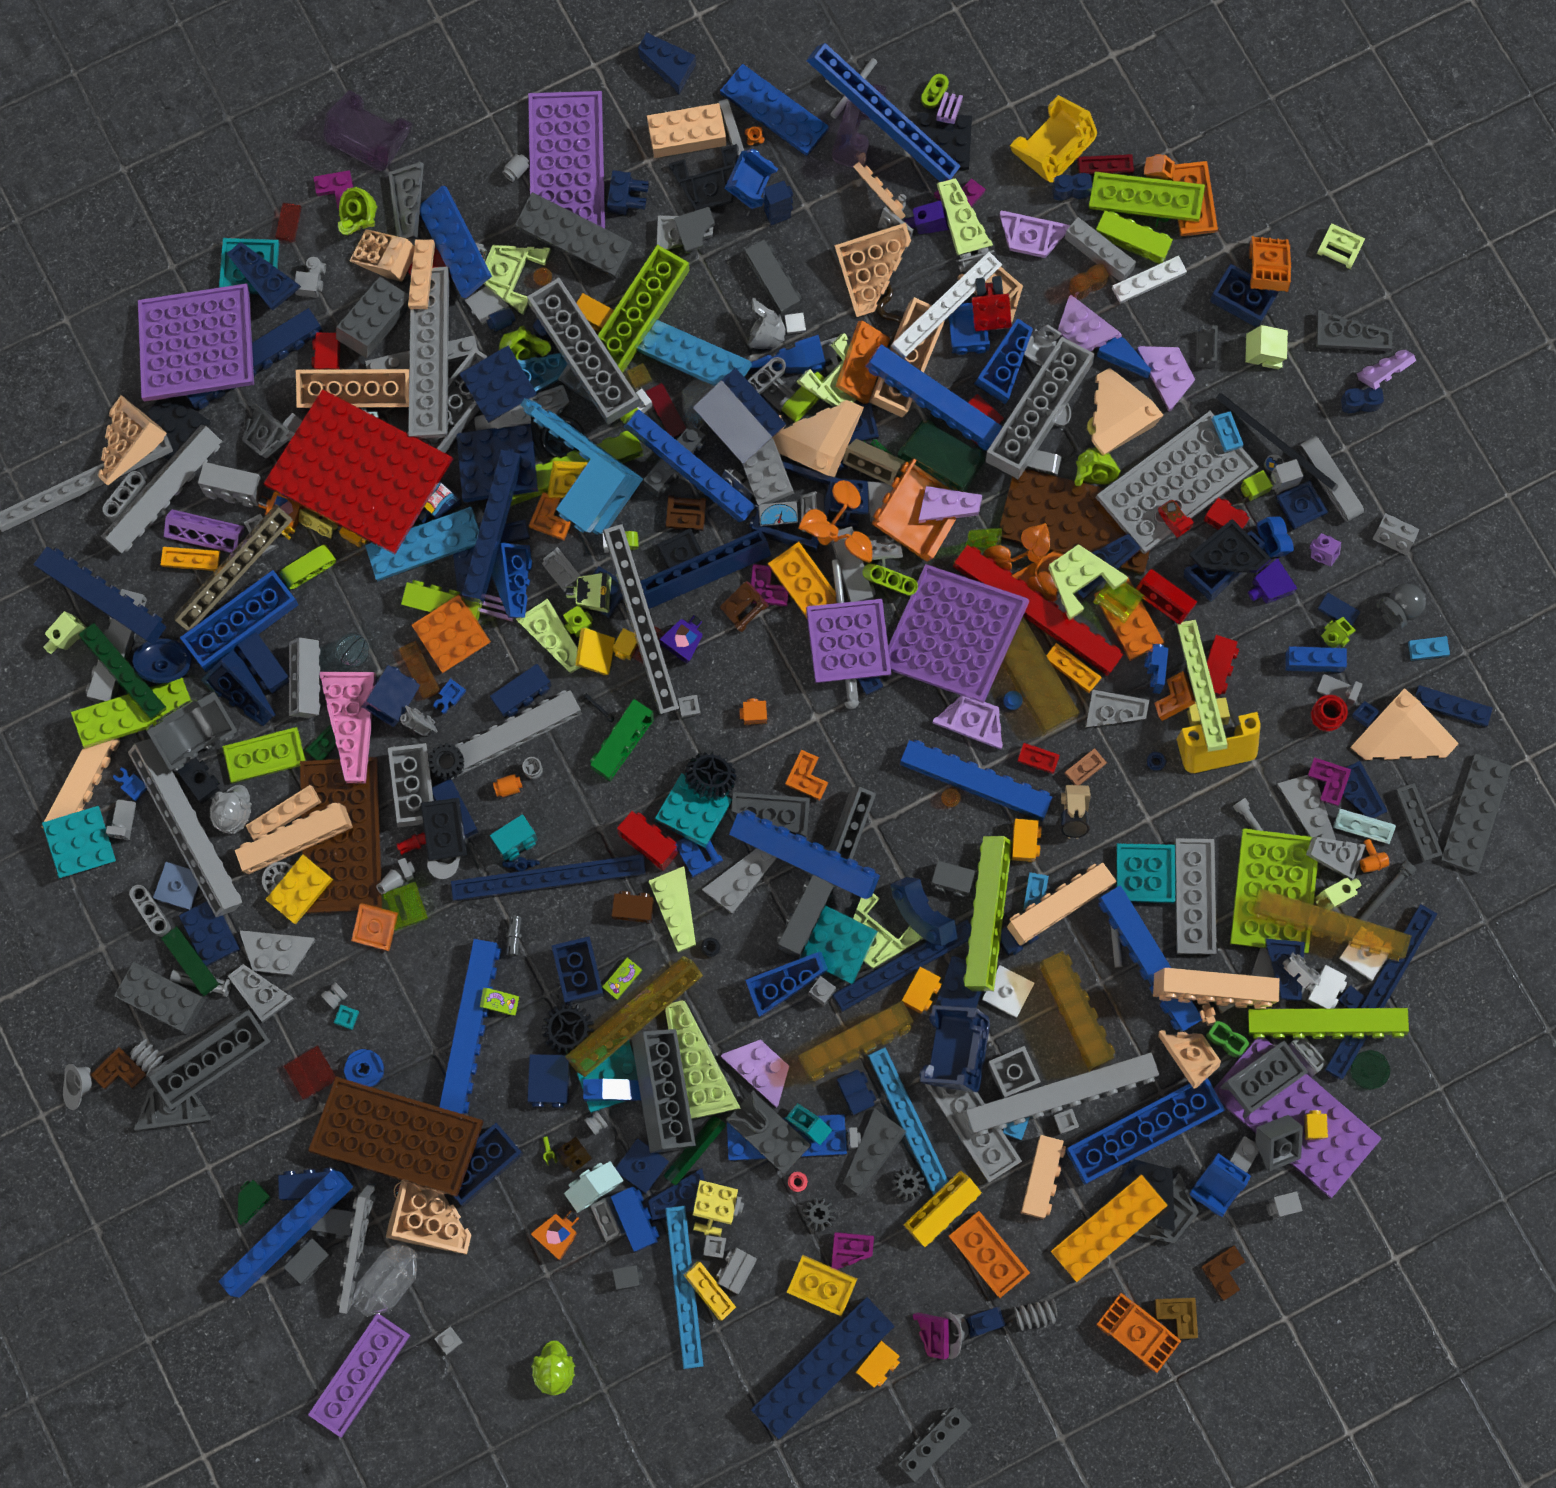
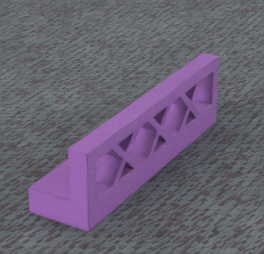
M173 509L165 518L164 537L230 553L239 545L240 537L244 533V526ZM170 525L177 526L181 532L178 534L171 533ZM195 530L199 536L192 538L187 531ZM212 534L217 541L209 542L205 535ZM226 538L233 539L234 547L227 546L223 540Z

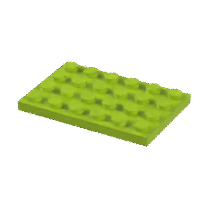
M1242 829L1230 944L1267 949L1265 939L1305 942L1304 953H1309L1318 865L1316 860L1306 855L1312 837Z

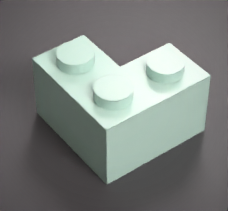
M611 1161L604 1165L599 1163L592 1168V1171L588 1169L579 1176L580 1180L576 1179L568 1185L570 1189L564 1194L578 1213L589 1207L601 1196L612 1191L624 1180Z

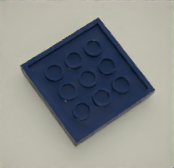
M531 424L499 429L490 428L457 434L462 498L464 502L488 499L501 449L519 453L523 459L513 495L539 491Z

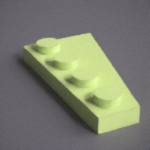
M956 178L938 183L937 187L957 256L993 246Z
M548 599L527 611L525 618H516L570 673L581 668L575 665L578 647Z
M683 866L649 880L678 953L696 946L685 868Z

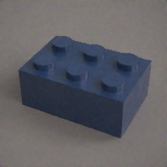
M1230 264L1213 292L1210 302L1257 328L1263 322L1279 291L1251 289V274Z
M590 936L552 945L565 1004H574L603 997L604 993Z

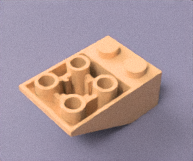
M366 229L349 261L388 279L402 282L413 262L415 246L406 238Z

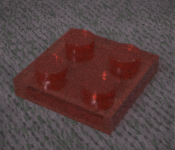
M318 1045L284 1065L303 1100L334 1083L336 1078L335 1073Z

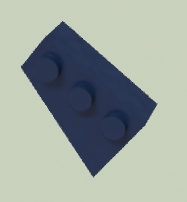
M646 32L638 47L639 57L680 95L696 65L695 55Z

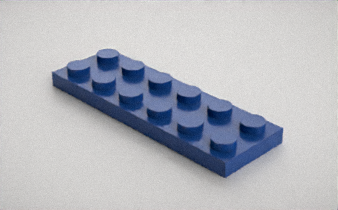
M744 64L739 67L720 90L721 95L806 156L829 130L827 124Z
M441 186L420 204V215L446 267H448L461 297L467 298L489 280L492 275L448 188Z
M845 1114L818 1116L832 1129L821 1145L808 1138L785 1118H782L811 1145L801 1157L847 1155ZM727 1122L729 1161L766 1159Z

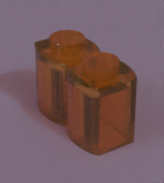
M1103 264L1094 265L1086 273L1075 275L1070 281L1068 290L1077 300L1083 299L1091 291L1103 288L1107 283L1109 274Z

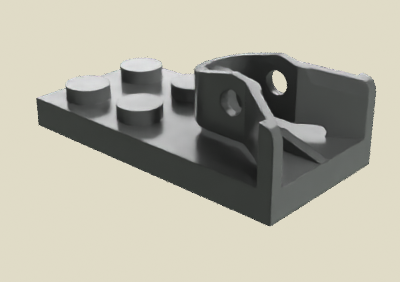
M1283 1041L1227 1080L1220 1088L1222 1090H1230L1244 1109L1242 1117L1245 1119L1266 1102L1306 1075L1308 1071L1287 1043Z
M753 1090L740 1105L741 1109L735 1110L726 1121L785 1175L811 1145Z

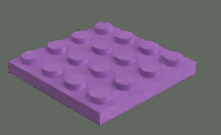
M882 599L806 607L815 683L891 675Z

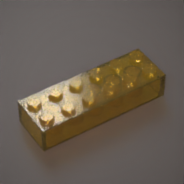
M1022 617L1002 664L1045 736L1076 719L1079 711L1026 620Z
M1061 951L1042 960L1039 968L1090 1072L1110 1063L1115 1058V1050L1112 1044H1108L1105 1039L1107 1034L1102 1025L1099 1026L1096 1020L1098 1018L1094 1007L1090 1008L1088 1003L1090 1000L1086 990H1082L1079 985L1081 980L1078 973H1074L1071 968L1073 963L1068 954L1065 955L1064 951Z
M901 1001L798 1055V1062L808 1081L812 1079L814 1082L824 1077L825 1072L830 1070L832 1073L842 1068V1063L856 1061L859 1059V1054L873 1052L876 1050V1045L880 1043L886 1045L893 1041L895 1035L900 1034V1036L907 1034L911 1031L910 1029L914 1021L905 1004Z

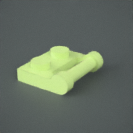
M1331 223L1317 254L1320 256L1325 255L1345 264L1347 268L1351 269L1365 238ZM1327 244L1351 254L1350 258L1326 248Z

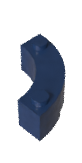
M905 877L890 884L892 897L899 911L917 934L925 940L940 946L957 939L955 920L945 917L938 911L934 912L927 904L929 900L924 893L920 879Z

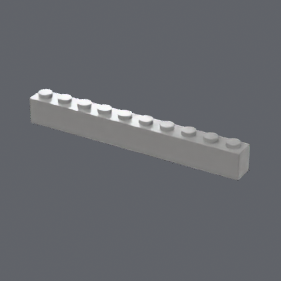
M623 524L604 529L602 531L658 712L663 714L679 709Z
M152 739L135 743L128 751V754L215 917L235 911L243 903L241 896L232 884L231 877L225 871L222 861L217 856L213 844L209 841L204 827L201 826L196 812L188 802L187 795L180 787L177 777H175L172 770H169Z
M1148 1053L968 1109L964 1112L971 1135L977 1134V1137L988 1134V1130L993 1128L996 1131L1007 1128L1006 1124L1014 1122V1125L1026 1122L1025 1118L1031 1116L1033 1119L1043 1117L1044 1112L1050 1110L1053 1114L1062 1111V1107L1069 1105L1070 1108L1081 1105L1082 1100L1088 1099L1091 1102L1100 1099L1099 1095L1105 1093L1107 1096L1117 1094L1118 1089L1124 1087L1125 1090L1136 1088V1084L1143 1082L1144 1085L1155 1082L1154 1078L1159 1076L1152 1053Z

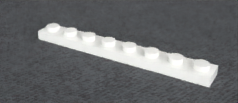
M988 252L896 339L891 347L905 359L976 291V278L983 277L985 281L988 280L1002 264Z

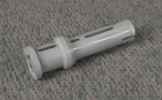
M176 970L172 971L170 981L196 987L187 973ZM216 979L220 985L209 993H221L227 997L231 989V980Z

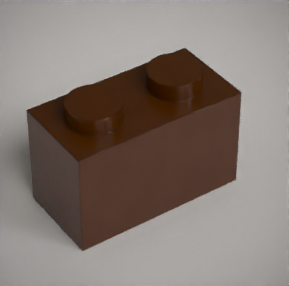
M619 891V894L614 893L612 919L651 923L654 899L650 897V894L638 893L637 896L630 895L631 892Z

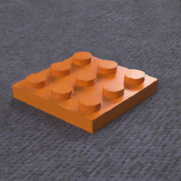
M460 594L412 624V627L442 673L491 643Z

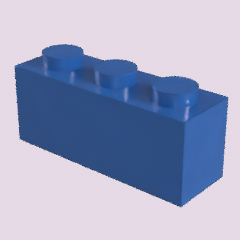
M1289 646L1286 651V671L1343 672L1347 667V648Z
M630 1187L611 1196L633 1251L638 1252L658 1243L657 1237H659V1233L655 1226H651L649 1221L651 1215L648 1208L643 1207L641 1201L644 1199L639 1189L636 1190L635 1187Z

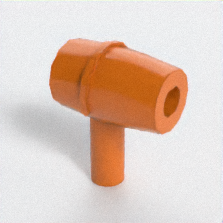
M1365 840L1363 843L1366 845L1365 847L1370 856L1360 860L1362 871L1364 873L1379 871L1389 866L1388 855L1385 852L1377 853L1371 840Z

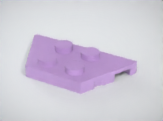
M1000 211V219L1009 251L1046 258L1065 236L1066 230L1070 227L1067 224Z
M1072 295L1069 296L1057 330L1061 332L1062 337L1088 351H1092L1096 347L1105 345L1106 341L1114 337L1118 339L1122 336L1118 330Z
M1140 346L1137 348V352L1151 368L1150 377L1169 412L1191 387L1195 378L1179 347Z
M960 696L933 720L935 725L994 748L1002 749L999 707Z
M758 1040L721 1055L725 1062L773 1106L778 1107L789 1065L763 1041Z

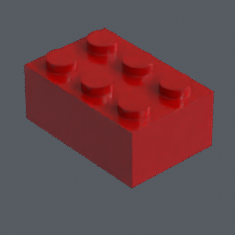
M631 811L618 826V835L660 870L664 871L678 855L677 843L669 836L665 838L661 834L662 831L656 825L652 824L650 826L646 822L647 819L641 813Z

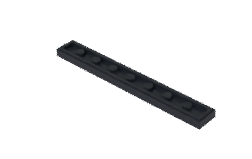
M1219 393L1217 395V400L1293 460L1297 459L1298 464L1331 490L1336 491L1339 487L1338 484L1224 394Z

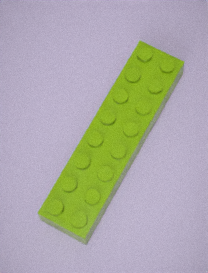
M659 245L655 247L598 334V337L622 373L638 351V346L659 319L690 271L689 262Z

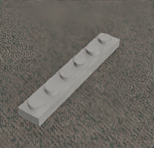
M475 336L448 341V362L467 358L474 348L478 350ZM410 351L365 361L367 369H410Z

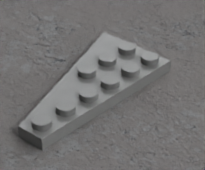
M369 1182L361 1193L359 1192L358 1197L354 1199L353 1209H356L355 1216H352L350 1221V1228L353 1230L351 1236L348 1237L346 1246L349 1248V1254L345 1256L343 1267H346V1272L342 1274L340 1286H343L342 1294L339 1293L337 1305L340 1306L339 1313L347 1314L351 1308L356 1285L353 1278H356L360 1263L356 1261L363 1252L369 1219H366L372 1209L373 1201L370 1200V1195L373 1191H376L377 1184Z

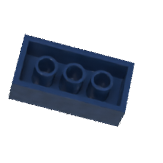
M497 1123L478 1138L458 1196H454L463 1207L524 1155Z

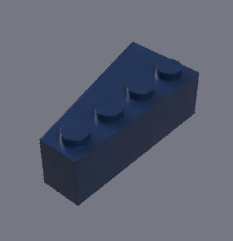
M1252 531L1248 532L1247 534L1264 551L1265 543ZM1195 564L1184 569V578L1212 602L1242 572L1201 570Z

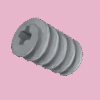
M144 1039L132 1049L130 1055L131 1060H137L136 1065L142 1066V1071H148V1074L163 1064L164 1056L161 1055L157 1058L156 1055L159 1051L151 1052L153 1045L151 1044L146 1047L145 1045L148 1040Z
M1051 1299L1050 1305L1047 1300L1043 1301V1306L1036 1302L1035 1308L1029 1303L1027 1310L1023 1305H1020L1019 1312L1014 1307L1017 1324L1022 1331H1024L1025 1324H1027L1029 1329H1032V1323H1035L1037 1328H1039L1040 1321L1047 1326L1048 1320H1051L1054 1325L1056 1318H1058L1054 1299Z

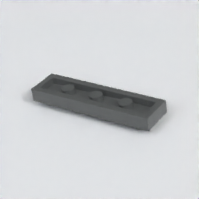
M1415 783L1396 789L1397 797L1423 862L1442 856V851Z

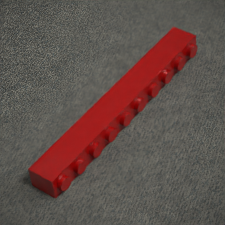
M969 545L965 547L954 562L953 568L971 580L1028 598L1029 604L1024 612V618L1106 676H1109L1123 656L1117 646L1109 645L1105 642L1103 636L1097 633L1095 635L1089 631L1090 628L1086 624H1079L1074 618L1069 620L1066 615L1067 612H1062L1058 609L1059 606L1053 601L1048 602L1039 591L1031 590L1027 587L1026 582L1021 579L1017 580L1011 576L1012 573L1006 568L1001 569L997 566V563L992 558H986L981 555V551L978 548L970 547Z

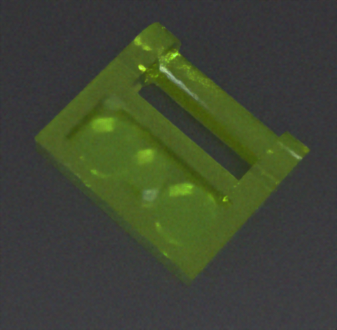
M1002 528L971 530L967 536L966 546L985 547L987 549L991 546L1000 545Z
M1126 582L1114 590L1106 583L1093 603L1096 605L1100 604L1119 617L1120 621L1125 624L1144 595ZM1107 594L1127 608L1126 612H1123L1104 599V596Z
M416 882L383 894L384 899L388 902L390 911L398 913L395 931L428 919ZM398 895L407 919L403 921L394 898Z

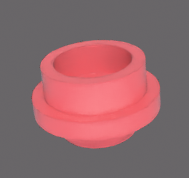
M794 1172L789 1176L788 1186L791 1190L801 1192L807 1187V1177L803 1173ZM797 1178L802 1181L799 1186L794 1184V1180Z

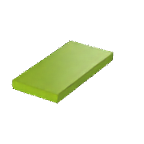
M297 727L222 746L232 784L299 767L300 761H306Z

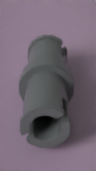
M509 916V930L506 933V938H508L507 956H518L519 939H521L522 935L520 934L522 919L520 916Z

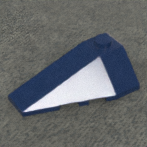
M234 650L223 657L201 679L218 697L223 696L229 700L230 705L233 707L238 706L244 710L245 715L262 726L275 716L248 666Z

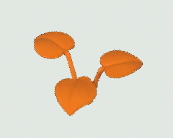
M845 480L839 481L833 486L832 493L836 501L844 505L834 520L830 523L822 511L812 509L803 516L799 529L817 537L818 541L823 545H828L833 540L837 542L840 539L847 538L844 542L847 550L857 558L870 563L872 561V544L865 534L855 531L851 535L838 536V528L834 524L847 506L851 509H856L861 502L860 493L852 483Z
M1046 523L1026 528L1022 532V544L1029 551L1027 550L1021 555L1010 558V550L1002 545L991 546L984 551V557L992 558L997 563V566L1001 569L1006 568L1009 571L1012 568L1011 562L1028 556L1030 561L1037 562L1034 571L1035 576H1031L1028 579L1029 588L1039 591L1047 601H1056L1058 599V589H1056L1051 574L1047 571L1039 573L1040 565L1043 563L1042 558L1048 553L1050 548V536Z

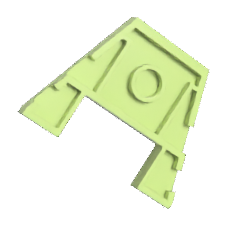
M492 245L485 261L492 277L484 285L524 315L529 304L527 296L513 292L526 260L545 266L551 249L546 247L538 249L534 247L516 248V246Z
M845 333L840 334L831 344L842 361L822 382H820L811 369L806 370L797 380L798 384L833 407L840 405V402L845 400L853 403L856 401L855 398L835 387L849 349L846 341L848 338Z
M1079 544L1048 566L1069 620L1084 610V607L1073 595L1075 592L1100 575H1102L1113 590L1128 579L1126 575Z
M874 893L868 899L861 898L853 919L878 931L864 960L872 969L923 939L910 926L897 939L867 915L880 899Z

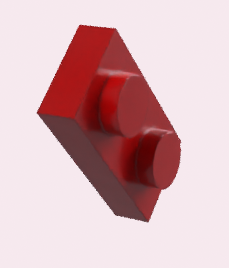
M1023 743L1017 762L1054 774L1060 755Z

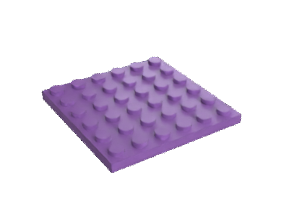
M248 284L138 300L141 397L143 401L254 385Z
M925 564L917 582L918 589L916 593L911 595L888 645L891 671L984 703L1029 604L1028 598Z

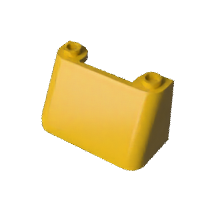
M1059 95L1048 106L1050 118L1028 140L1020 136L1010 145L1012 152L1043 179L1051 183L1056 176L1063 174L1097 136V129L1090 111Z

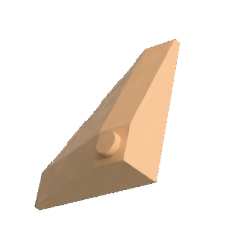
M906 223L834 245L856 317L875 312L881 294H884L890 283L888 280L893 271H896L902 260L901 255L911 242Z
M1111 368L1097 374L1095 383L1099 384L1098 390L1095 391L1094 404L1097 405V412L1093 413V426H1096V431L1092 435V443L1104 456L1153 428L1163 417V414L1151 399Z
M122 395L110 409L109 416L112 418V424L107 426L105 438L108 440V446L103 448L101 460L104 462V469L99 470L98 477L107 485L156 449L167 434Z
M845 400L836 407L824 409L811 418H804L793 423L792 426L782 429L773 437L778 452L816 471L835 477L864 407Z
M1404 688L1350 748L1364 761L1373 760L1374 757H1384V760H1399L1400 757L1411 756V759H1426L1427 756L1446 758L1459 743L1420 701Z
M401 1181L386 1238L467 1254L471 1233L468 1228H463L459 1221L461 1216L453 1204L450 1205L444 1196L446 1193Z

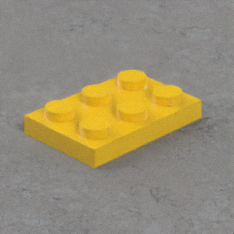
M302 855L265 900L290 921L297 924L333 879L305 855Z
M802 1255L787 1293L842 1317L857 1278Z

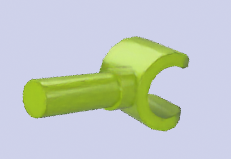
M543 1137L546 1151L543 1158L549 1166V1159L553 1158L555 1163H557L558 1159L554 1152L551 1151L548 1137Z

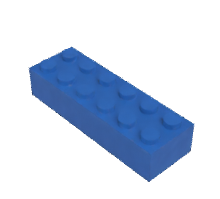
M272 570L185 633L180 639L204 671L208 672L232 650L234 652L238 650L237 644L255 632L260 634L299 604L274 570Z

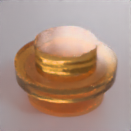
M547 268L537 269L534 273L535 283L540 286L549 284L552 281L551 271Z
M948 788L943 791L941 800L945 806L955 807L960 802V793L956 789Z

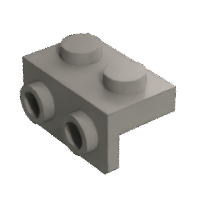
M1385 513L1373 540L1407 555L1414 544L1419 529Z

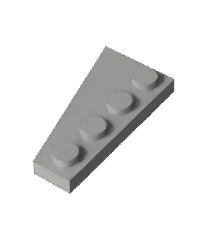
M1306 775L1277 783L1278 789L1285 796V800L1295 812L1298 821L1305 828L1308 837L1336 840L1324 802L1320 801L1321 793L1316 779Z

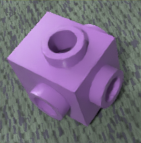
M1321 533L1310 545L1311 558L1331 567L1340 555L1341 542Z

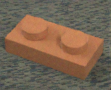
M1094 748L1069 768L1065 775L1074 785H1081L1103 768L1107 762Z

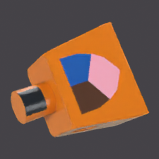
M572 1211L563 1219L555 1214L533 1231L531 1235L556 1258L561 1260L577 1235V1232L571 1227L579 1218Z

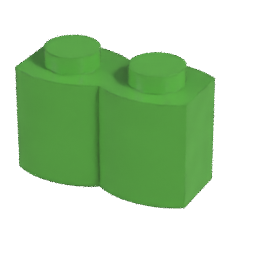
M1216 1021L1206 1034L1207 1039L1211 1043L1221 1046L1232 1057L1239 1058L1249 1045L1248 1040L1244 1036L1232 1032L1228 1025L1220 1021Z

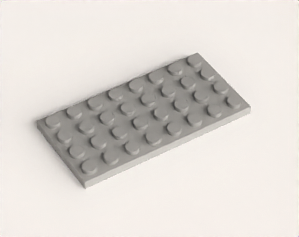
M1211 411L1096 496V499L1124 532L1130 534L1142 548L1140 551L1143 554L1173 533L1158 512L1160 506L1172 499L1178 504L1187 518L1190 517L1192 519L1216 501L1218 497L1220 498L1258 469L1257 464L1243 448L1224 452L1212 422L1214 414Z

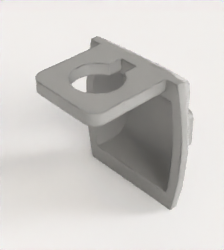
M1045 325L1040 330L1035 329L1030 336L1024 356L1042 367L1055 348V340L1061 336V332L1049 325ZM1045 331H1050L1054 335L1047 336Z

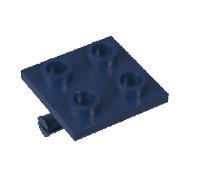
M830 478V511L839 512L844 505L836 501L832 493L833 486L839 481L845 480L852 483L859 491L861 497L860 505L856 509H851L847 506L843 519H838L834 525L840 526L842 529L847 527L858 528V520L848 519L850 513L868 514V481Z

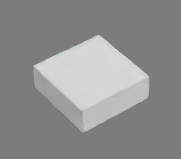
M803 313L785 315L787 335L806 332Z

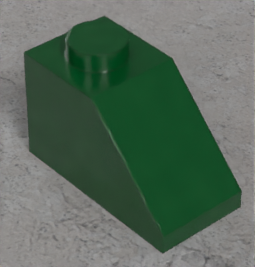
M249 1180L246 1181L240 1188L242 1191L238 1194V1223L242 1226H245L272 1199L255 1180L251 1182Z

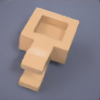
M1210 1003L1202 1005V1011H1199L1201 1019H1203L1202 1022H1206L1207 1026L1213 1025L1216 1022L1214 1007H1211Z

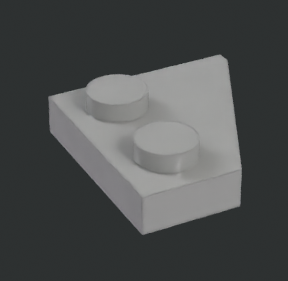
M563 385L537 393L535 397L530 399L540 404L541 408L545 411L550 410L557 416L570 404ZM538 425L539 431H542L544 426Z

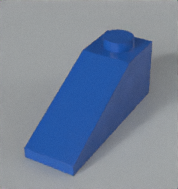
M1122 336L1118 339L1114 337L1106 341V344L1098 350L1097 357L1148 379L1151 368Z
M583 1079V1099L585 1102L641 1101L638 1080Z

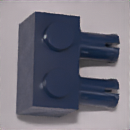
M612 170L607 203L608 213L627 215V209L629 208L645 210L646 198L630 197V192L648 193L649 181L633 180L631 172Z

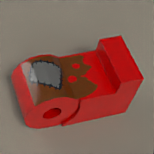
M1172 499L1158 508V512L1165 524L1177 538L1189 531L1194 524L1193 520L1190 517L1187 518L1178 504Z

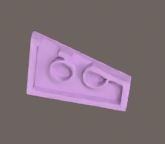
M1400 350L1394 356L1381 359L1379 363L1363 368V371L1357 373V376L1361 382L1376 390L1380 387V382L1383 380L1389 381L1392 378L1391 374L1403 371L1413 364L1416 359L1411 352Z
M926 486L919 523L935 519L939 521L949 517L977 516L980 511L982 495Z

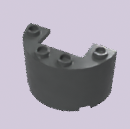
M214 691L203 694L201 699L196 697L178 706L156 720L157 725L154 726L152 724L146 729L170 771L181 769L184 767L183 763L187 761L186 758L190 760L198 755L197 752L199 750L211 748L215 745L214 742L216 740H224L226 742L232 739L234 733L237 732Z

